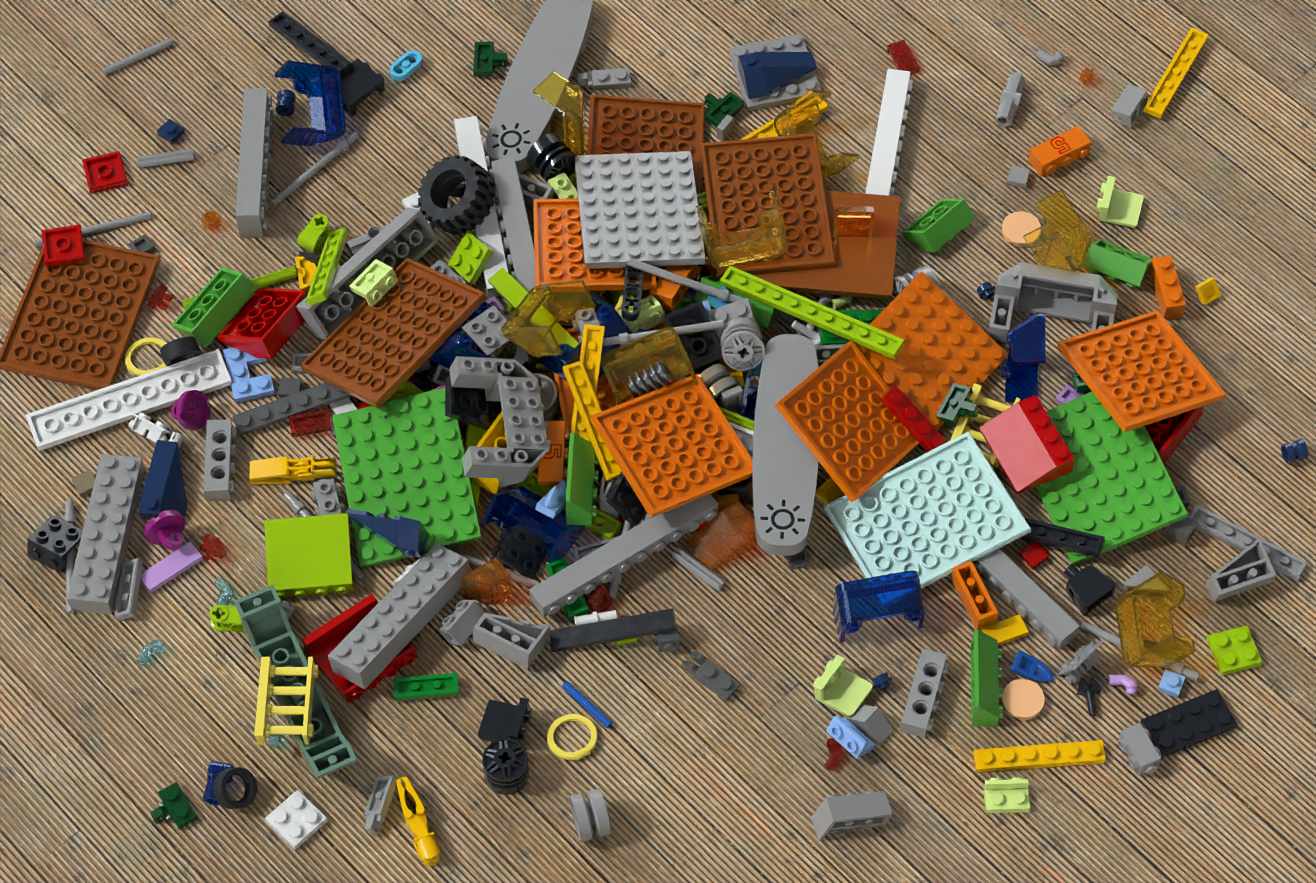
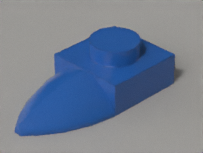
M1021 650L1017 652L1010 671L1027 680L1033 679L1046 682L1054 679L1051 671L1040 660Z

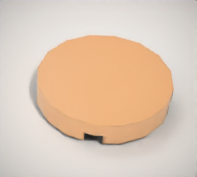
M1024 211L1009 214L1002 223L1004 239L1016 247L1033 245L1041 234L1039 220L1034 215Z
M1018 679L1007 684L1003 690L1001 702L1003 709L1009 716L1025 721L1033 719L1040 714L1044 706L1045 697L1043 690L1038 684L1031 680Z

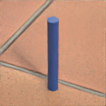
M568 681L562 685L566 692L606 728L613 724L606 715Z

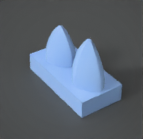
M561 481L557 486L555 485L537 503L535 510L553 519L566 506V482Z

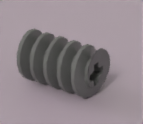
M658 360L657 368L650 364V372L643 368V375L638 371L635 372L636 379L629 375L628 386L633 397L637 398L647 394V392L654 391V389H660L661 385L667 386L668 381L670 383L674 382L669 368Z

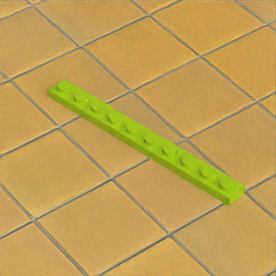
M729 266L720 279L722 286L843 338L852 340L859 345L894 360L905 345L904 340L735 267Z

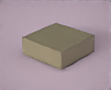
M91 470L71 478L80 497L92 492L95 478Z

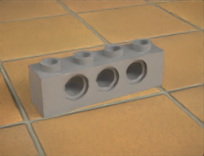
M231 419L207 420L204 495L206 501L231 500V493L235 492V481L232 480V475L236 473L235 462H233V457H236V445H233V440L237 439V428L233 427Z
M922 648L901 721L900 732L925 738L927 731L931 732L934 719H931L932 712H937L939 700H936L937 693L942 694L944 682L941 681L942 675L947 676L949 663H946L947 654ZM932 673V674H934L935 676H934V677H929V676H927L926 674ZM921 692H928L930 695L925 696ZM922 710L925 714H918L916 711Z

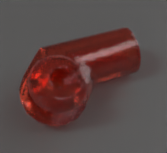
M830 738L826 742L830 757L824 765L827 769L833 771L843 758L844 753L841 744L834 738Z

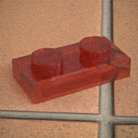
M905 40L887 45V51L898 70L910 71V75L920 71V67Z
M328 409L288 416L292 438L332 431Z

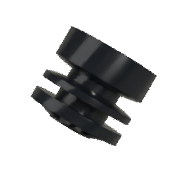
M549 133L539 138L531 146L526 160L548 182V180L563 172L569 177L575 170V157L577 155L555 133Z
M509 738L491 742L485 748L482 756L484 779L487 786L495 793L501 795H512L521 791L529 779L528 756L524 746L518 741Z

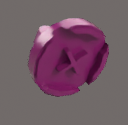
M185 391L173 405L171 416L178 420L187 430L196 431L204 428L211 414V408L207 403L209 400L201 391Z
M162 511L157 518L153 517L148 521L144 533L150 543L155 545L163 544L167 549L178 550L184 541L181 533L186 523L178 511Z

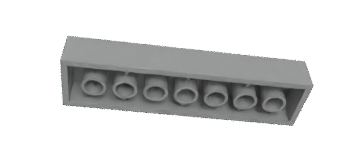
M267 88L244 89L235 214L240 238H264V230L268 228L265 214L269 212L266 198L270 196L267 182L271 180L268 166L272 164L269 150H272L273 147L270 135H273L271 119H274V107H272V96H268Z
M406 208L336 270L327 300L309 306L305 298L296 307L317 338L326 339L365 300L362 296L351 291L349 286L375 259L395 270L406 258L414 261L420 259L439 239L421 210Z
M101 454L67 595L69 607L75 609V611L111 615L113 613L120 582L122 562L125 561L145 474L143 460L140 457Z
M436 543L328 655L333 672L366 689L472 577L468 559Z

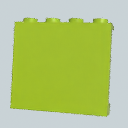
M347 513L264 520L268 586H274L280 600L285 599L287 596L303 598L310 594L325 596L332 592L346 594L349 591H354L349 534L350 521Z

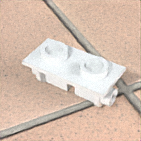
M141 412L139 416L131 413L136 416L129 423L132 431L145 436L147 430H150L146 438L157 442V440L166 441V434H172V432L167 430V425L159 421L154 424L150 422L151 417Z

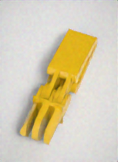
M311 455L309 458L290 459L286 456L250 461L249 482L251 484H291L292 481L313 480L316 482V479L336 478L335 457L314 458Z
M401 777L396 780L406 826L409 827L415 838L413 839L414 848L424 865L434 866L440 858V850L434 832L429 833L425 809L407 777ZM405 790L407 791V797L416 807V815L406 806Z

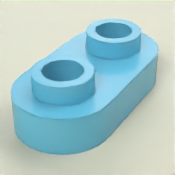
M415 50L406 52L390 66L391 78L395 81L407 79L421 67L422 55Z

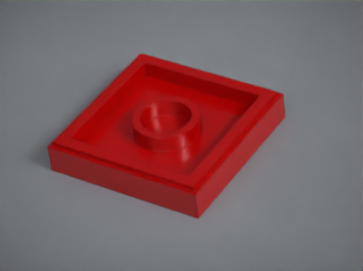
M120 151L82 159L90 194L128 185Z
M81 224L41 230L46 267L85 261Z

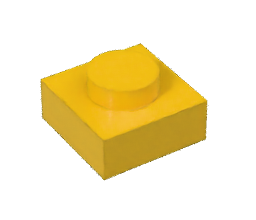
M1210 277L1195 286L1201 304L1206 305L1221 296L1215 278Z

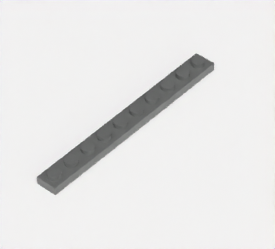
M427 359L414 374L430 369L429 360ZM323 383L241 412L232 417L239 436L352 397V395L328 383Z

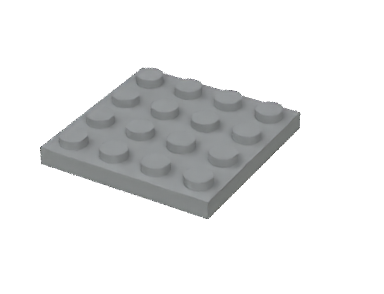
M802 33L730 47L728 49L747 112L806 100L815 93L821 97V89L813 70L798 79L794 78L788 81L787 85L775 88L772 90V93L766 96L748 99L738 71V56L754 52H808Z

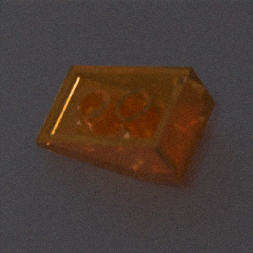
M740 501L722 510L687 540L688 545L702 564L712 572L758 546L754 520Z

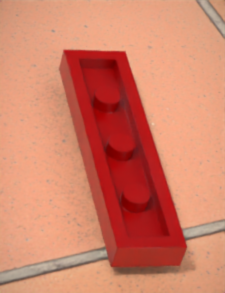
M893 385L879 399L927 452L948 442L896 385Z

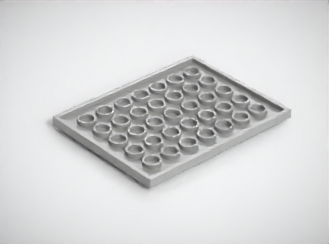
M691 151L577 155L575 157L585 269L626 267L630 258L652 266L705 264Z

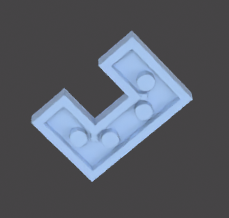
M234 347L223 350L227 370L232 381L231 387L235 404L275 395L270 374L250 378L249 365L267 362V359L253 357Z

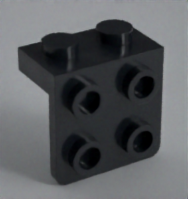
M51 516L28 538L27 556L62 574L66 570L67 554L80 542L83 530L57 516Z
M518 524L508 529L505 528L499 536L501 539L499 544L490 553L492 557L489 563L496 566L505 563L519 574L533 579L549 550L548 545Z
M521 697L518 706L489 700L478 731V738L490 742L509 738L520 743L521 739L525 738L527 720L530 721L533 709L530 708L529 699Z

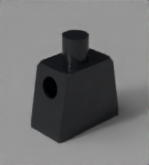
M1072 564L1064 571V574L1069 578L1065 590L1083 616H1086L1114 594L1116 584L1090 565L1079 571Z

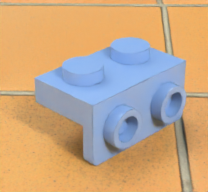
M838 715L833 717L826 730L856 759L872 751L875 746L870 739L845 717L840 718Z

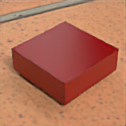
M1035 542L1019 553V556L1032 570L1049 559L1047 552Z

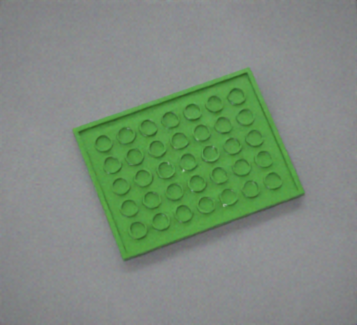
M445 387L385 402L379 409L369 406L332 416L349 509L367 511L372 513L374 517H378V514L382 513L392 519L396 515L421 521L429 533L423 554L427 553L436 543L448 548L482 539L471 479L464 476L462 458L465 455L459 420L445 416ZM351 520L361 569L408 558Z
M1093 392L1046 411L1075 459L1072 472L1036 486L1053 525L1105 537L1101 555L1188 517V513L1145 426L1124 432ZM1065 550L1071 565L1073 564L1074 566L1094 558L1093 556Z

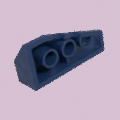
M754 52L738 56V71L748 99L766 96L772 93V90L787 85L788 81L794 78L798 79L817 69L812 52Z
M157 440L142 492L139 513L143 519L150 520L153 517L157 518L162 511L176 510L185 520L188 504L185 495L178 442Z
M346 510L351 520L400 551L405 557L414 558L416 556L422 558L429 533L421 521L396 515L392 519L382 513H379L378 517H374L372 513L367 511Z

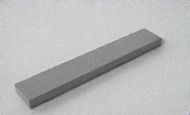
M1197 504L1189 515L1190 518L1198 522L1196 529L1240 552L1259 538L1255 534ZM1260 538L1273 568L1299 581L1308 562Z

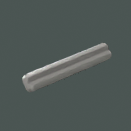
M193 149L138 156L137 162L138 166L142 168L190 161L195 159V153Z
M676 548L672 553V557L714 589L719 591L725 585V581L681 548Z

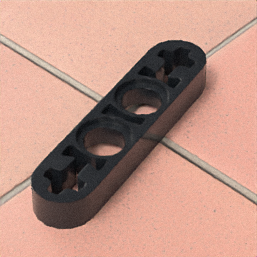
M627 264L621 315L626 321H635L640 315L644 271L637 269L635 272L633 267ZM635 279L638 281V283L632 284L629 282V280ZM635 294L637 298L631 299L627 295ZM629 306H633V312H629Z

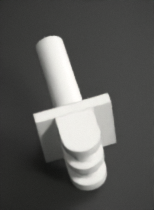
M796 320L792 323L791 327L811 338L815 346H822L818 330L813 331L815 325L807 322V325L804 326Z

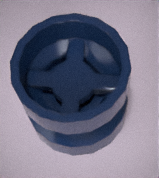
M288 89L278 91L276 112L282 116L294 114L296 94Z
M1303 439L1296 440L1293 444L1285 443L1281 445L1282 457L1287 464L1295 462L1296 459H1307L1309 456L1307 445Z

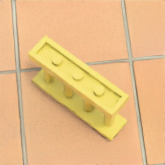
M974 383L972 387L973 393L970 397L972 403L978 406L984 405L1002 412L1011 407L983 397L984 395L981 394L982 386ZM1016 398L1014 404H1016L1017 402H1019L1020 399H1019V398ZM978 414L977 418L965 415V417L960 416L951 440L969 431L973 439L987 443L980 432L971 430L968 424L973 421L985 424L993 418ZM982 452L993 470L995 467L999 468L1000 464L994 454L990 455Z
M261 657L254 733L257 745H266L267 737H270V735H302L305 745H309L310 737L314 736V724H311L314 680L319 675V667L315 665L313 657L308 658V667H276L272 665L270 657ZM275 676H307L306 686H274L271 683L272 678H275ZM274 695H305V706H272L270 704V697H274ZM272 715H304L303 726H271L268 724V717H272Z

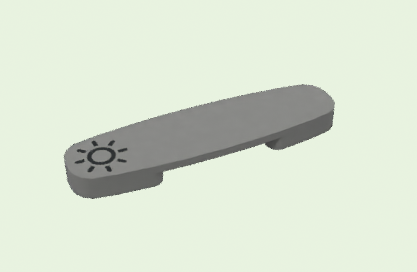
M546 0L520 45L494 109L486 138V155L489 156L491 167L492 161L514 156L518 173L527 170L530 167L526 160L529 149L539 138L551 133L550 122L567 89L579 56L585 51L595 14L593 0Z
M796 334L778 335L767 343L758 385L753 435V512L756 540L759 547L766 553L781 556L795 555L801 552L807 545L814 510L819 463L774 406L818 368L815 345L807 337Z

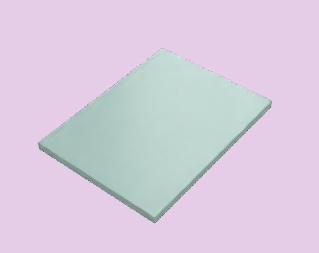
M969 431L883 475L854 502L851 503L847 496L844 495L823 506L883 608L951 574L953 567L969 561L974 562L1031 532L1028 523Z

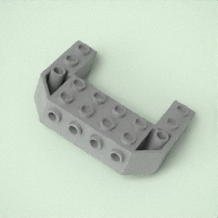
M1020 262L998 275L988 335L994 341L1007 343L1013 310L1092 323L1091 331L1113 324L1118 295L1101 275Z
M456 356L449 369L452 387L484 388L486 401H501L507 448L469 446L462 458L464 476L498 478L499 487L523 482L541 463L546 453L550 450V441L547 440L546 435L547 423L544 422L543 416L544 405L541 404L540 398L542 390L538 385L537 377L515 359Z

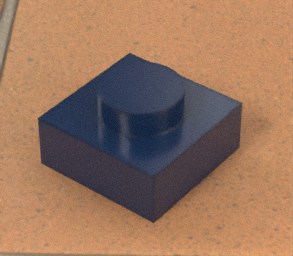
M171 119L157 130L158 136L170 144H174L185 133L184 128Z

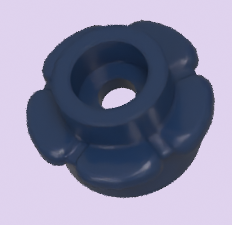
M990 282L980 285L977 288L979 298H984L985 300L991 298L995 294V285L992 286Z
M885 672L873 678V687L879 688V690L889 687L892 677H889L888 673Z

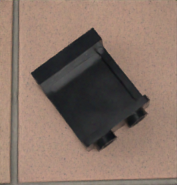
M359 58L352 62L354 68L341 78L334 76L324 84L326 96L351 117L357 113L356 105L377 89L381 92L385 91L383 76L375 73L368 63H363Z

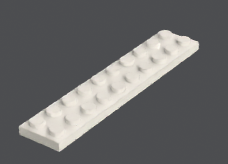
M217 349L26 414V418L37 449L41 451L134 419L136 416L131 413L139 416L140 412L148 414L172 406L185 391L198 390L207 394L230 386L232 381L221 353Z

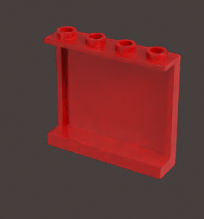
M370 594L302 639L305 651L310 657H313L316 665H318L346 703L357 700L365 691L375 688L379 685L380 681L386 677L393 676L398 669L404 665L411 664L417 657L416 647L414 645L411 647L408 643L366 689L333 672L328 655L378 604L373 594Z

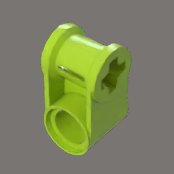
M317 214L312 217L306 228L300 233L297 244L313 253H317L327 239L328 233L331 232L327 216Z
M215 605L210 609L211 626L216 631L245 632L235 606Z

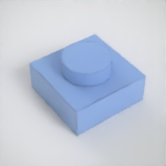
M1165 669L1157 691L1178 698L1185 676Z

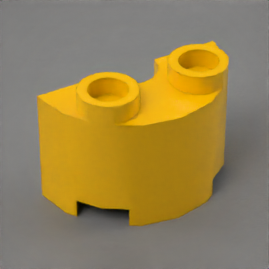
M295 257L300 290H306L308 294L317 268L315 263L305 260V257Z

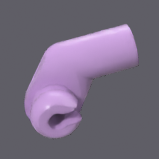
M1109 675V685H1123L1126 687L1127 694H1136L1138 692L1137 687L1139 686L1137 681L1129 676Z

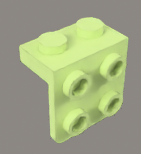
M1108 176L1107 182H1102L1100 194L1103 195V199H1098L1096 210H1100L1098 220L1132 228L1137 227L1144 198L1143 195L1113 189L1116 177Z
M839 655L833 661L830 660L827 663L825 672L822 676H818L813 684L816 700L847 717H852L873 689L870 682L846 670L845 658Z

